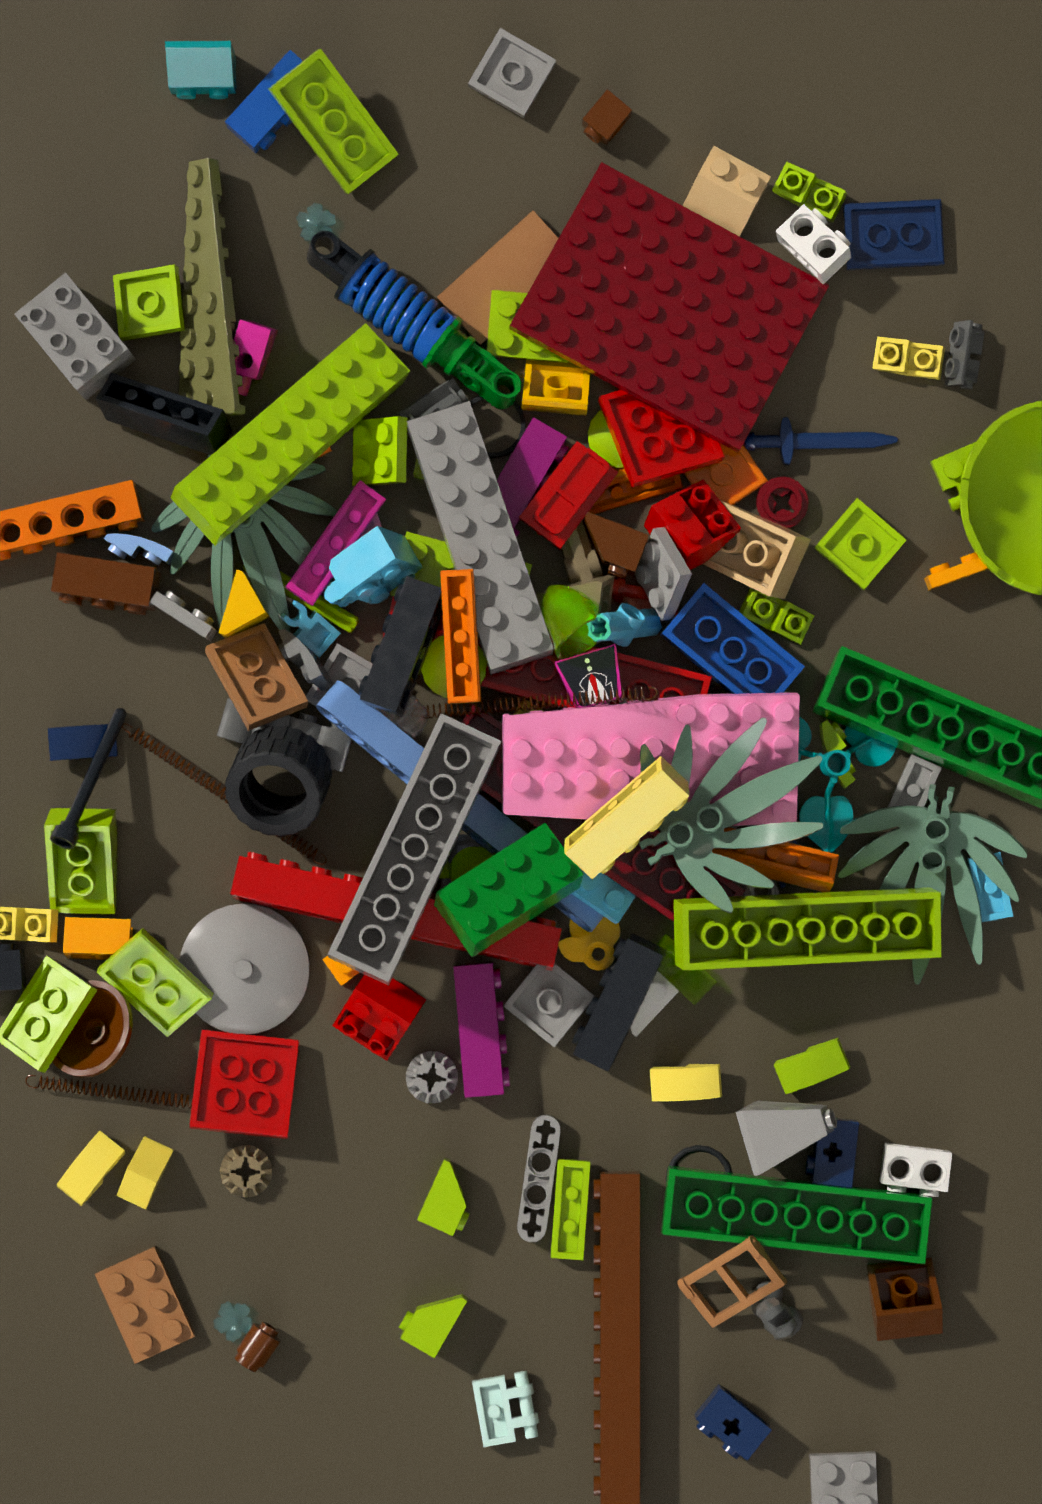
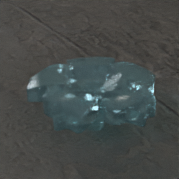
M314 202L312 206L307 208L308 214L299 212L296 217L299 228H304L300 236L305 241L311 240L319 231L332 232L329 226L336 224L335 215L331 214L328 210L323 212L321 203L317 204Z
M229 1301L222 1303L221 1309L218 1311V1314L222 1317L213 1320L214 1328L220 1333L226 1331V1340L234 1342L242 1336V1332L247 1333L253 1325L251 1323L252 1319L246 1317L250 1312V1308L246 1304L236 1303L233 1308Z

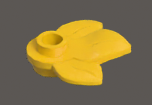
M603 917L592 932H588L570 919L571 937L561 940L558 944L563 956L571 962H584L593 970L600 971L608 968L614 961L613 954L615 951L613 946L620 937L619 923L614 924L606 917ZM595 948H602L605 952L604 958L600 961L592 957V952Z

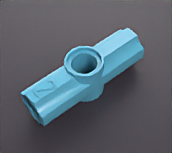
M627 603L620 604L616 612L592 614L586 623L589 630L588 636L595 642L612 641L622 647L629 646L633 638L656 636L662 628L660 617L654 608L638 610Z

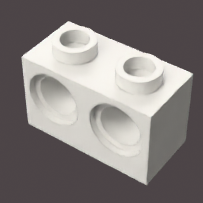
M803 204L776 230L777 239L784 248L824 284L851 258L848 247L850 242L840 231L836 230L833 232L826 226L828 223L826 218L817 209L814 208L811 211ZM804 226L813 229L807 236L796 234L798 229ZM825 248L835 250L834 255L829 258H822L819 256V253Z
M884 1143L879 1182L886 1184L888 1191L906 1193L907 1187L920 1189V1195L939 1197V1191L948 1192L952 1152ZM896 1160H904L907 1163V1172L902 1177H894L891 1174V1165ZM929 1164H937L940 1169L939 1177L934 1181H926L923 1176V1171Z

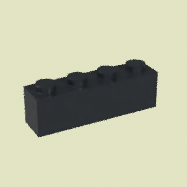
M114 373L109 375L96 397L107 421L212 455L223 446L232 433L223 409Z
M406 576L404 584L400 583L394 596L396 605L393 613L388 614L384 621L382 631L385 634L381 644L376 645L372 652V668L369 675L363 677L359 687L360 700L366 705L402 718L443 614L441 587Z
M634 933L629 936L627 941L621 938L613 954L618 960L613 970L610 968L606 969L599 984L604 987L600 998L593 997L585 1013L591 1017L586 1027L579 1026L572 1040V1043L577 1045L573 1055L607 1072L610 1070L666 955V949Z

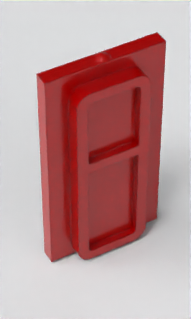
M576 441L518 518L560 550L584 519L587 512L590 511L618 474V471L612 468L606 460L593 450L586 448Z

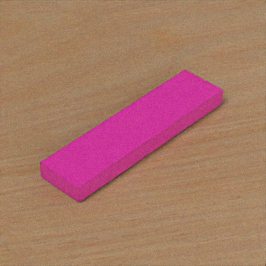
M359 480L285 588L310 606H313L333 577L329 569L331 559L361 537L386 499Z

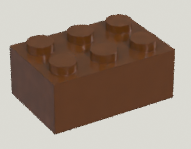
M57 552L51 592L58 595V600L62 601V603L82 606V601L86 600L91 601V605L95 606L94 608L114 611L115 605L124 606L123 610L127 611V613L146 616L147 610L155 611L156 606L150 603V601L159 590L161 572L155 567Z

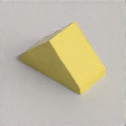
M144 1136L126 1169L116 1196L147 1209L174 1149Z

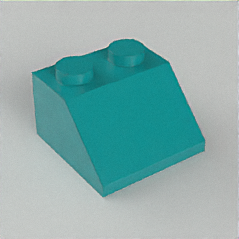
M165 41L168 88L171 94H176V97L179 99H194L196 94H209V98L226 99L228 94H236V54L231 41Z

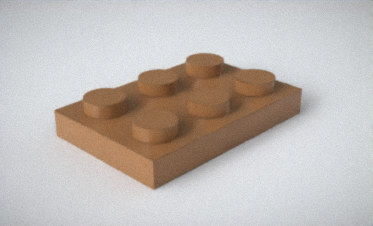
M265 623L206 646L205 653L248 731L307 708L308 700Z
M156 1246L95 1273L134 1364L196 1336Z

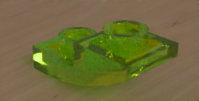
M665 934L656 944L667 950L658 972L695 1006L717 981L704 969L682 970L675 965V942Z

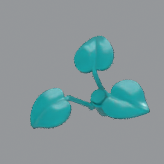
M799 717L798 761L801 759V754L809 758L821 756L820 769L824 775L830 777L824 797L813 796L802 805L799 812V822L822 823L823 828L807 835V837L822 851L831 853L843 843L848 835L840 833L841 827L853 820V809L849 800L844 796L831 797V792L838 781V776L844 775L850 768L851 754L855 752L856 759L861 764L876 767L889 761L896 747L846 726L844 733L847 737L845 740L851 745L846 752L833 750L822 754L807 751L805 748L810 744L812 734L808 723Z

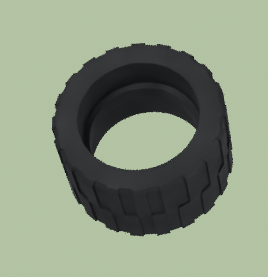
M282 725L279 727L268 726L262 730L258 729L250 737H247L236 754L225 782L226 799L237 819L254 831L277 837L295 835L299 831L306 830L311 826V823L316 820L320 813L332 779L331 761L326 755L323 746L319 745L315 738L305 734L302 730ZM266 765L284 768L298 777L306 792L297 796L274 794L259 784L252 769Z

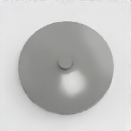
M256 904L229 905L205 916L187 936L179 960L181 964L214 993L212 999L198 1010L196 1014L209 1025L228 1033L255 1034L279 1025L301 1003L310 977L308 951L298 930L280 913Z

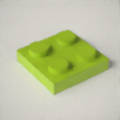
M174 264L113 275L118 334L121 340L125 341L185 331L179 267Z
M393 416L360 420L354 426L352 486H355L359 480L367 486L406 483L407 417Z
M857 498L814 549L864 590L906 542V539Z

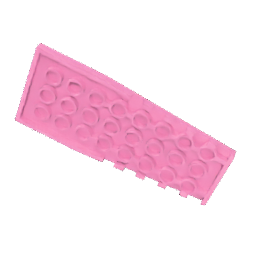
M798 693L698 694L658 698L655 701H628L625 704H598L595 707H568L555 711L542 712V710L525 714H504L502 722V810L506 815L588 819L641 773V745L645 744L649 748L655 760L662 756L672 765L674 752L685 725L690 726L692 735V769L687 801L690 802L700 783L720 756L761 718H766V726L750 756L733 779L709 802L713 804L726 794L759 776L798 762L800 695ZM798 786L765 810L733 826L797 822Z

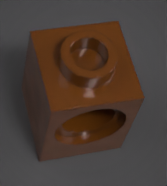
M607 89L582 119V126L585 128L583 133L594 143L598 144L601 141L607 146L631 118L632 109Z

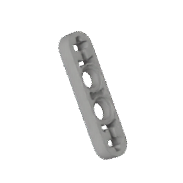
M548 1114L538 1116L533 1121L530 1132L517 1230L520 1237L528 1242L541 1240L545 1235L548 1223L560 1139V1124L555 1117ZM544 1120L550 1121V1127L555 1128V1133H550L547 1144H554L553 1150L545 1147L533 1148L534 1141L541 1144L542 1134L536 1131L537 1126H542ZM545 1153L550 1157L551 1164L547 1170L538 1171L533 1168L532 1158L535 1154ZM534 1185L542 1186L546 1191L544 1201L539 1204L530 1202L527 1197L528 1189ZM525 1206L534 1210L545 1209L544 1215L537 1213L536 1224L541 1226V1230L535 1231L534 1236H529L527 1229L522 1228L523 1223H529L531 1212L524 1213Z

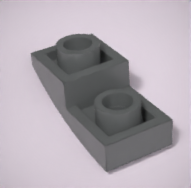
M286 629L280 630L279 634L283 643L279 644V648L284 659L287 662L292 661L301 669L305 680L309 684L313 683L321 691L332 687L333 684L326 669L314 653Z

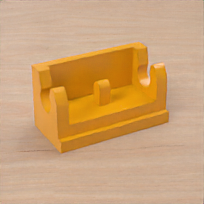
M65 917L63 943L65 957L67 959L107 960L133 937L131 919Z

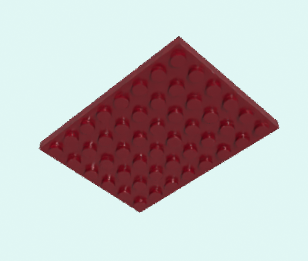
M601 162L513 318L509 329L739 453L829 285L827 283L822 284L814 276Z

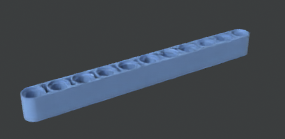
M337 680L316 705L318 711L398 778L408 784L424 748L376 708L368 706L361 701L360 695L348 685ZM478 794L462 828L465 833L492 855L497 854L527 834L480 794ZM572 894L554 904L556 908L588 932H592L604 917Z

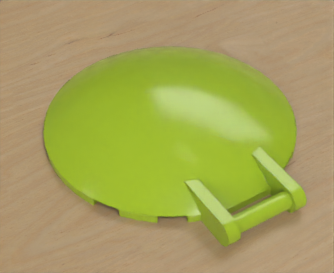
M1042 401L1028 403L1012 409L999 417L982 433L969 453L960 484L961 518L966 535L975 553L998 578L1021 591L1035 595H1042Z

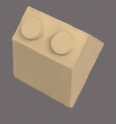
M713 146L683 206L740 237L768 186L771 176Z

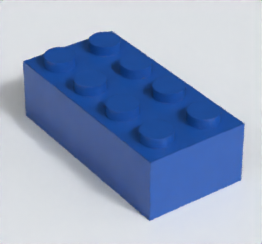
M705 583L701 585L660 635L708 676H712L711 678L730 694L783 693L805 667Z

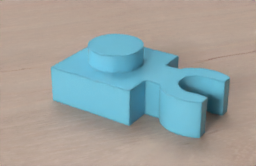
M294 600L292 604L298 609V615L291 619L282 613L281 618L289 626L299 627L293 635L320 658L341 633L315 610L308 617L305 606Z

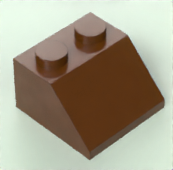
M587 512L584 526L602 565L608 568L607 573L623 580L626 579L627 575L633 577L649 535Z
M932 1257L926 1258L925 1264L896 1261L867 1265L872 1316L877 1341L943 1333V1309Z

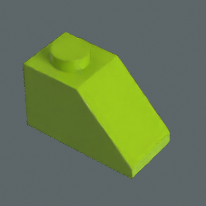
M444 1158L417 1220L453 1236L456 1229L463 1230L470 1213L465 1211L467 1202L452 1162Z
M460 1294L417 1306L414 1313L407 1311L398 1327L403 1330L400 1339L435 1358L467 1303L468 1297Z

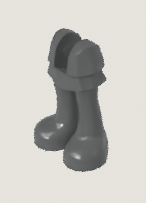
M771 1280L758 1283L752 1293L771 1282ZM782 1288L751 1305L754 1315L761 1318L765 1330L772 1334L775 1340L792 1338L801 1329L803 1324L801 1312L797 1308L786 1306L781 1302L783 1299Z

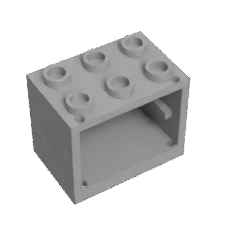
M66 272L15 313L24 327L85 400L89 399L103 387L111 373L118 375L136 360Z

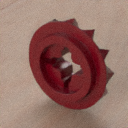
M773 478L767 481L759 490L756 498L757 512L762 518L786 528H791L798 524L806 515L808 510L807 493L804 487L792 478ZM791 492L788 505L793 513L789 510L781 509L774 514V507L777 503L770 494L772 493L774 496L782 498Z

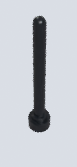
M117 708L114 711L65 821H61L59 825H56L50 836V840L61 848L72 850L76 846L79 839V828L77 825L126 719L127 713L123 708Z

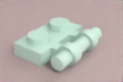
M527 1371L514 1373L516 1386L508 1388L505 1375L472 1380L483 1447L516 1442L514 1428L524 1427L526 1439L538 1437L536 1424L539 1423L538 1413L534 1412L531 1396L534 1394L533 1383H529ZM519 1398L521 1415L512 1417L509 1399Z

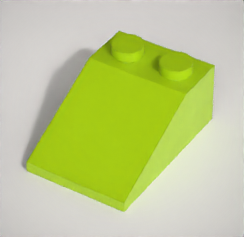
M51 808L44 824L50 909L58 910V913L115 914L117 885L116 809H84L77 825L79 828V839L75 848L68 850L54 844L50 840V836L54 827L59 825L61 821H65L70 808Z

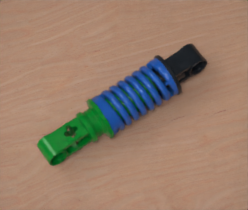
M319 231L312 237L307 251V261L312 268L319 271L338 286L334 299L351 306L355 313L363 314V318L366 321H373V326L376 329L383 328L385 336H393L394 343L402 344L406 352L412 351L414 358L422 363L426 369L434 363L439 364L440 367L444 368L445 374L448 376L453 374L464 386L475 391L497 409H507L513 405L521 389L519 376L500 363L490 352L479 347L474 337H467L466 334L462 333L460 328L463 320L459 316L451 315L445 307H441L434 312L438 305L437 301L430 299L425 305L424 303L428 298L427 293L421 291L415 297L414 295L417 293L418 287L415 284H410L405 289L408 284V279L405 276L399 277L395 282L398 271L396 269L388 271L389 264L383 261L380 262L381 260L373 249H369L361 256L330 231ZM325 247L330 251V254L323 255L316 248ZM497 386H506L511 394L501 393Z

